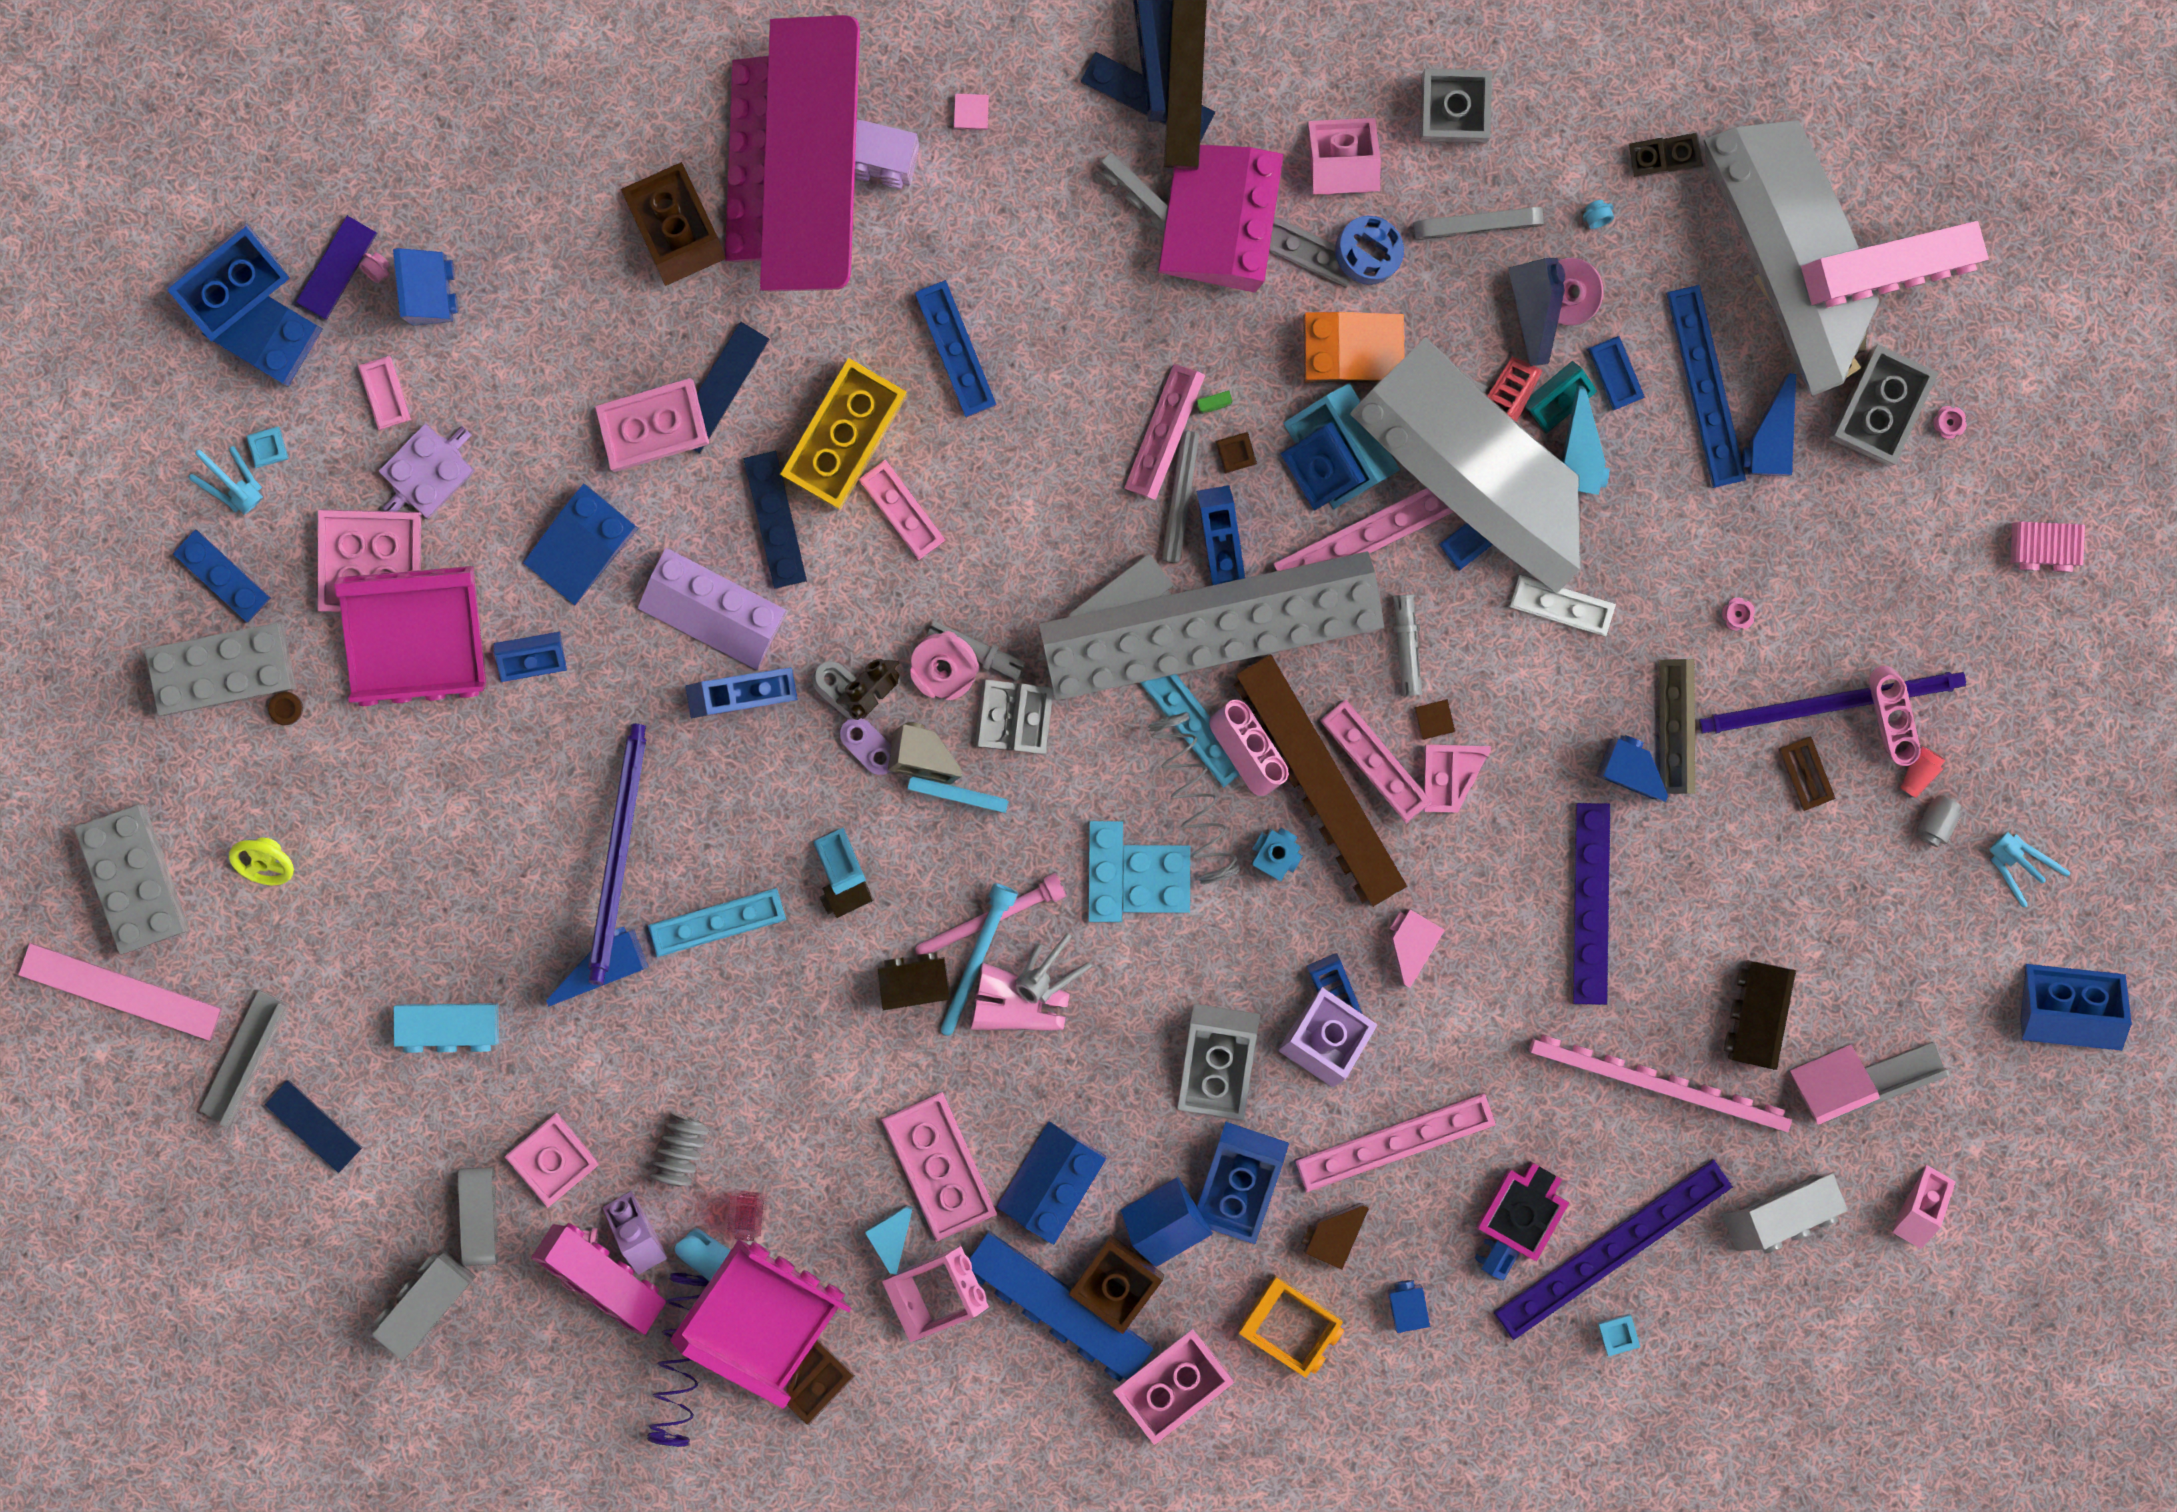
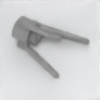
M1070 933L1064 935L1040 968L1032 970L1042 949L1041 944L1036 945L1023 972L1015 981L1017 984L1016 991L1027 1002L1035 1004L1040 1000L1042 1003H1045L1052 994L1091 968V964L1086 963L1049 987L1050 977L1046 971L1071 939Z

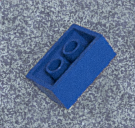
M245 221L169 282L167 290L212 342L289 280L290 277L268 247Z
M2026 964L2020 1015L2022 1040L2122 1051L2132 1025L2126 974Z
M1049 1121L997 1205V1208L1026 1229L1054 1245L1106 1161V1155Z

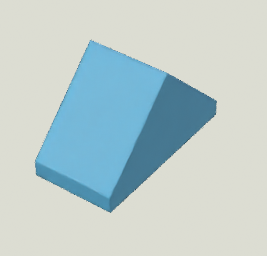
M906 1205L865 1231L890 1274L897 1275L913 1206Z

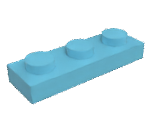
M1090 821L1089 922H1122L1123 821Z

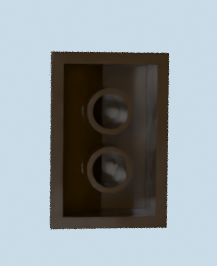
M1747 960L1746 967L1740 966L1737 976V986H1742L1740 998L1733 1000L1730 1018L1735 1019L1733 1032H1727L1724 1043V1051L1729 1052L1728 1059L1777 1070L1796 970Z

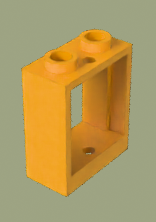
M1274 1274L1238 1328V1333L1307 1378L1310 1372L1313 1374L1318 1372L1326 1359L1322 1355L1329 1344L1334 1346L1338 1342L1344 1329L1341 1328L1343 1324L1342 1318ZM1283 1291L1329 1321L1303 1362H1300L1256 1332Z

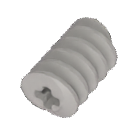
M671 1112L679 1121L678 1123H667V1127L674 1132V1135L663 1136L662 1139L670 1147L658 1149V1153L665 1157V1161H654L653 1165L661 1170V1173L650 1174L649 1177L677 1187L689 1186L692 1180L685 1173H695L697 1169L689 1160H699L701 1154L694 1148L704 1147L706 1143L698 1135H707L710 1129L699 1120Z

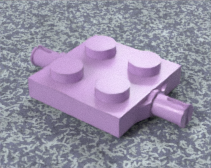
M425 423L379 470L391 483L396 492L382 508L385 511H398L407 503L417 508L429 519L475 472L463 460L458 450L472 435L461 426L448 440L439 436Z

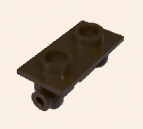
M873 660L865 667V671L855 681L846 686L845 692L836 700V703L848 704L850 707L849 714L853 719L866 718L879 704L873 693L876 694L878 699H883L898 685L900 675L895 668L900 664L899 661Z

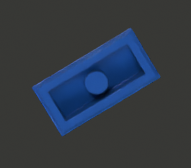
M560 631L494 643V656L501 682L567 671Z

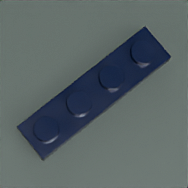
M1095 52L1081 83L1147 116L1142 74ZM1202 105L1200 143L1215 115V111ZM1158 121L1166 125V121Z
M777 451L743 458L774 589L807 582L784 480L780 475L781 467Z

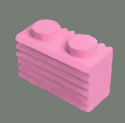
M2037 522L2012 523L2010 563H2019V570L2040 571V565H2053L2054 572H2073V566L2083 565L2085 525Z

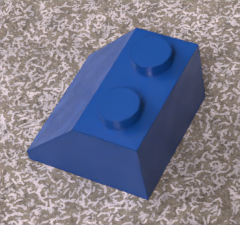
M1621 735L1620 739H1611L1596 776L1655 801L1666 802L1668 798L1667 791L1650 751L1642 748L1644 742L1627 735Z

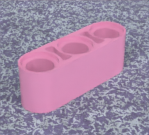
M1880 666L1871 673L1869 685L1883 745L1894 762L1898 765L1909 766L1918 760L1921 752L1907 687L1896 670L1889 666ZM1894 679L1895 682L1891 689L1881 690L1884 681ZM1893 711H1902L1898 720L1888 721V717ZM1900 742H1909L1908 747L1904 751L1895 752L1896 746Z
M1232 700L1211 716L1209 724L1212 733L1248 788L1258 796L1268 795L1287 780L1289 774L1286 763L1250 708L1244 702Z

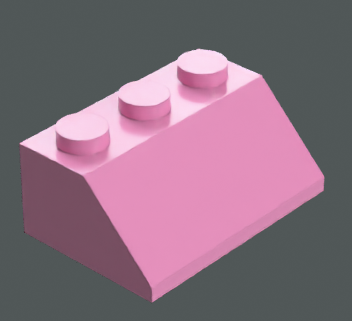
M1191 1329L1117 1387L1113 1393L1155 1445L1234 1383V1378L1199 1335Z

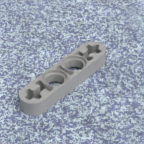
M1543 207L1413 222L1415 240L1457 236L1456 233L1463 232L1476 234L1490 232L1491 229L1498 228L1503 231L1545 225Z

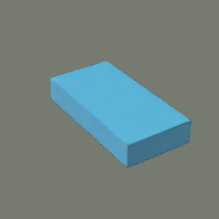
M844 828L813 841L836 895L866 881Z

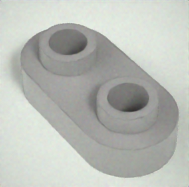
M828 661L822 663L812 678L815 690L845 717L853 719L849 714V705L837 704L836 700L845 692L846 686L857 678L837 662ZM824 678H832L834 685H827L824 682Z

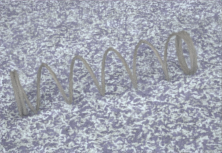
M1185 712L1150 724L1148 728H1150L1149 731L1154 732L1151 737L1155 739L1172 737L1194 738L1193 743L1166 760L1161 767L1204 768L1203 773L1173 792L1171 797L1214 798V801L1208 807L1181 825L1183 828L1207 826L1224 828V831L1218 837L1191 855L1193 858L1230 856L1234 858V861L1228 867L1201 876L1199 879L1201 881L1200 884L1205 885L1234 876L1241 869L1239 865H1234L1237 857L1230 853L1196 855L1223 837L1227 827L1218 823L1186 825L1213 807L1217 797L1207 793L1176 795L1198 781L1207 771V767L1202 764L1166 765L1188 751L1197 742V737L1192 734L1156 735L1165 728L1189 720V713Z

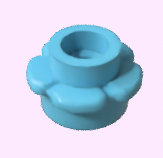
M1603 200L1594 201L1585 207L1586 212L1583 214V221H1587L1590 229H1597L1607 225L1614 219L1612 212L1614 206L1611 203H1604Z

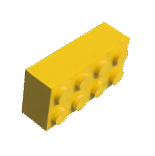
M848 358L780 475L841 510L908 396L907 391Z

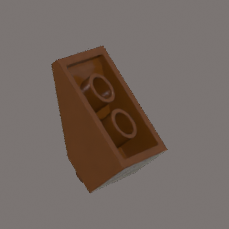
M682 162L621 189L665 286L726 259L718 236Z

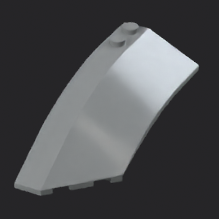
M1799 120L1735 127L1704 139L1707 164L1744 239L1784 334L1785 342L1811 396L1843 384L1848 375L1852 360L1857 355L1866 335L1870 320L1875 315L1879 306V298L1876 290H1872V297L1853 302L1852 296L1845 297L1847 303L1830 308L1826 307L1825 302L1811 305L1801 266L1821 258L1859 250V247L1832 186Z
M1425 337L1370 391L1350 415L1422 484L1471 527L1521 567L1558 593L1581 569L1579 547L1580 508L1578 505L1579 474L1577 475L1524 430Z

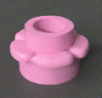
M377 252L372 256L369 253L363 255L365 259L359 264V267L372 281L379 283L384 277L388 278L390 276L387 270L390 264L383 256Z
M1945 406L1939 409L1938 416L1934 418L1933 425L1943 438L1953 439L1956 435H1961L1965 431L1967 426L1966 416L1958 407ZM1948 419L1953 421L1951 426L1947 424Z
M1733 598L1729 601L1728 605L1723 607L1722 618L1726 620V625L1731 630L1747 629L1754 622V606L1749 601L1745 602L1743 598ZM1737 611L1742 613L1739 618L1735 615Z

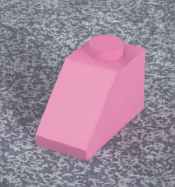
M1407 909L1405 914L1399 911L1390 929L1394 931L1391 940L1402 983L1411 988L1445 930L1414 911Z
M1926 1165L1899 1211L1892 1233L1922 1249L1941 1228L1955 1181Z

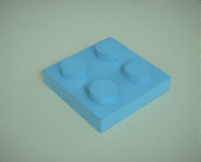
M1123 845V912L1190 913L1191 846Z

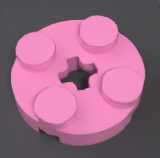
M951 631L932 634L924 638L917 645L911 657V678L916 687L923 694L931 698L937 696L939 698H946L945 700H954L961 697L970 689L979 670V663L973 649L967 642L957 637ZM938 660L949 662L951 673L948 674L945 670L939 672L937 670Z

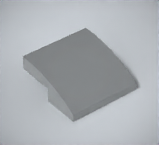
M982 679L974 746L1046 754L1053 687Z

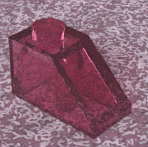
M736 1189L732 1192L729 1201L727 1232L735 1233L734 1239L754 1241L755 1236L761 1237L768 1194Z

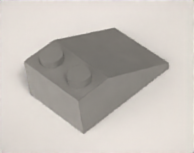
M1194 1004L1178 1110L1244 1120L1260 1014Z

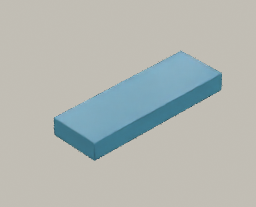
M914 776L910 778L908 785L909 790L1006 813L1009 803L1008 799Z

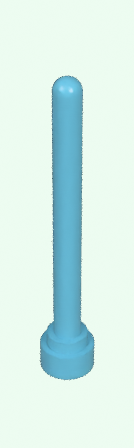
M993 883L988 895L991 898L989 904L992 906L941 1026V1032L946 1036L954 1032L1003 912L1008 911L1009 906L1014 905L1018 896L1017 891L1002 884Z

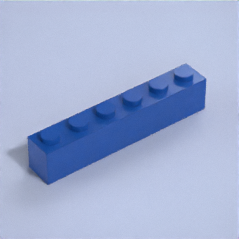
M989 1230L970 1255L969 1260L972 1265V1271L979 1284L984 1285L985 1282H988L996 1288L994 1294L1009 1305L1013 1301L1024 1308L1021 1313L1036 1324L1040 1320L1052 1327L1049 1333L1061 1342L1066 1343L1069 1339L1079 1346L1077 1352L1088 1361L1093 1363L1097 1359L1107 1366L1104 1371L1119 1382L1123 1378L1128 1380L1138 1372L1152 1352L1153 1345L1128 1328L1124 1334L1117 1331L1069 1295L1071 1291L1069 1286Z

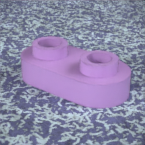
M866 719L847 720L840 730L841 741L847 749L870 772L877 775L891 772L888 771L891 744ZM856 727L863 731V737L858 741L853 740L850 735L852 729ZM879 751L884 752L887 756L886 762L882 765L874 761V755Z

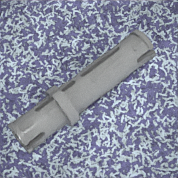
M1415 594L1393 596L1396 626H1393V633H1397L1401 696L1423 695L1417 631H1420V624H1416Z
M935 620L933 621L932 628L929 629L926 637L932 634L951 631L970 645L978 663L983 665V669L989 671L991 668L1018 681L1026 661L1019 660L1000 651L997 645L988 646Z

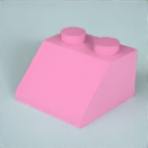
M1375 118L1308 121L1313 194L1331 195L1335 193L1380 191L1381 157Z

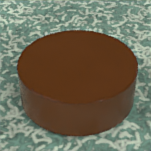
M280 692L270 700L268 712L271 719L277 724L292 725L301 718L303 704L297 695L291 692Z

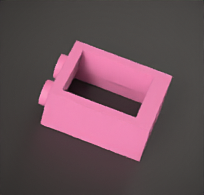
M961 1246L897 1272V1275L893 1274L882 1281L910 1343L972 1319L989 1308L985 1292L979 1286L972 1271L971 1262L964 1254ZM945 1264L965 1308L932 1321L913 1280V1276Z

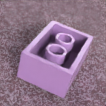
M857 119L855 179L869 181L870 176L881 178V181H883L882 185L895 189H902L903 184L911 185L920 147L917 134Z

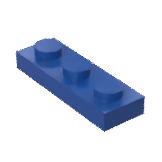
M197 529L173 553L175 557L248 623L271 599L268 594Z

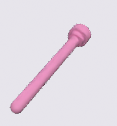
M1056 872L1043 878L1044 882L1039 884V888L1016 898L1014 905L1009 906L1008 911L1003 912L1000 921L1045 899L1047 902L1051 900L1057 902L1067 897ZM989 911L918 944L915 948L916 954L935 952L982 930Z

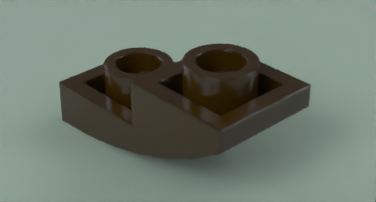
M1697 133L1629 143L1634 177L1703 167Z

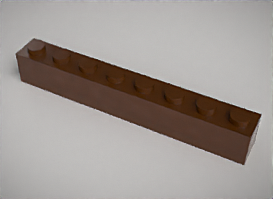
M1270 654L1236 674L1238 682L1233 684L1243 701L1248 698L1255 708L1252 713L1263 729L1266 727L1272 737V744L1289 766V781L1294 788L1300 785L1306 797L1301 801L1311 817L1316 814L1318 815L1323 824L1319 828L1322 837L1328 846L1334 843L1341 854L1336 857L1339 866L1345 875L1351 872L1358 883L1353 886V889L1361 903L1364 904L1368 901L1374 907L1408 887L1273 656Z

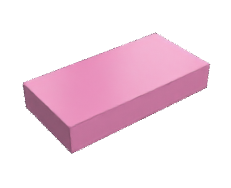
M391 356L359 365L358 368L378 430L411 421Z

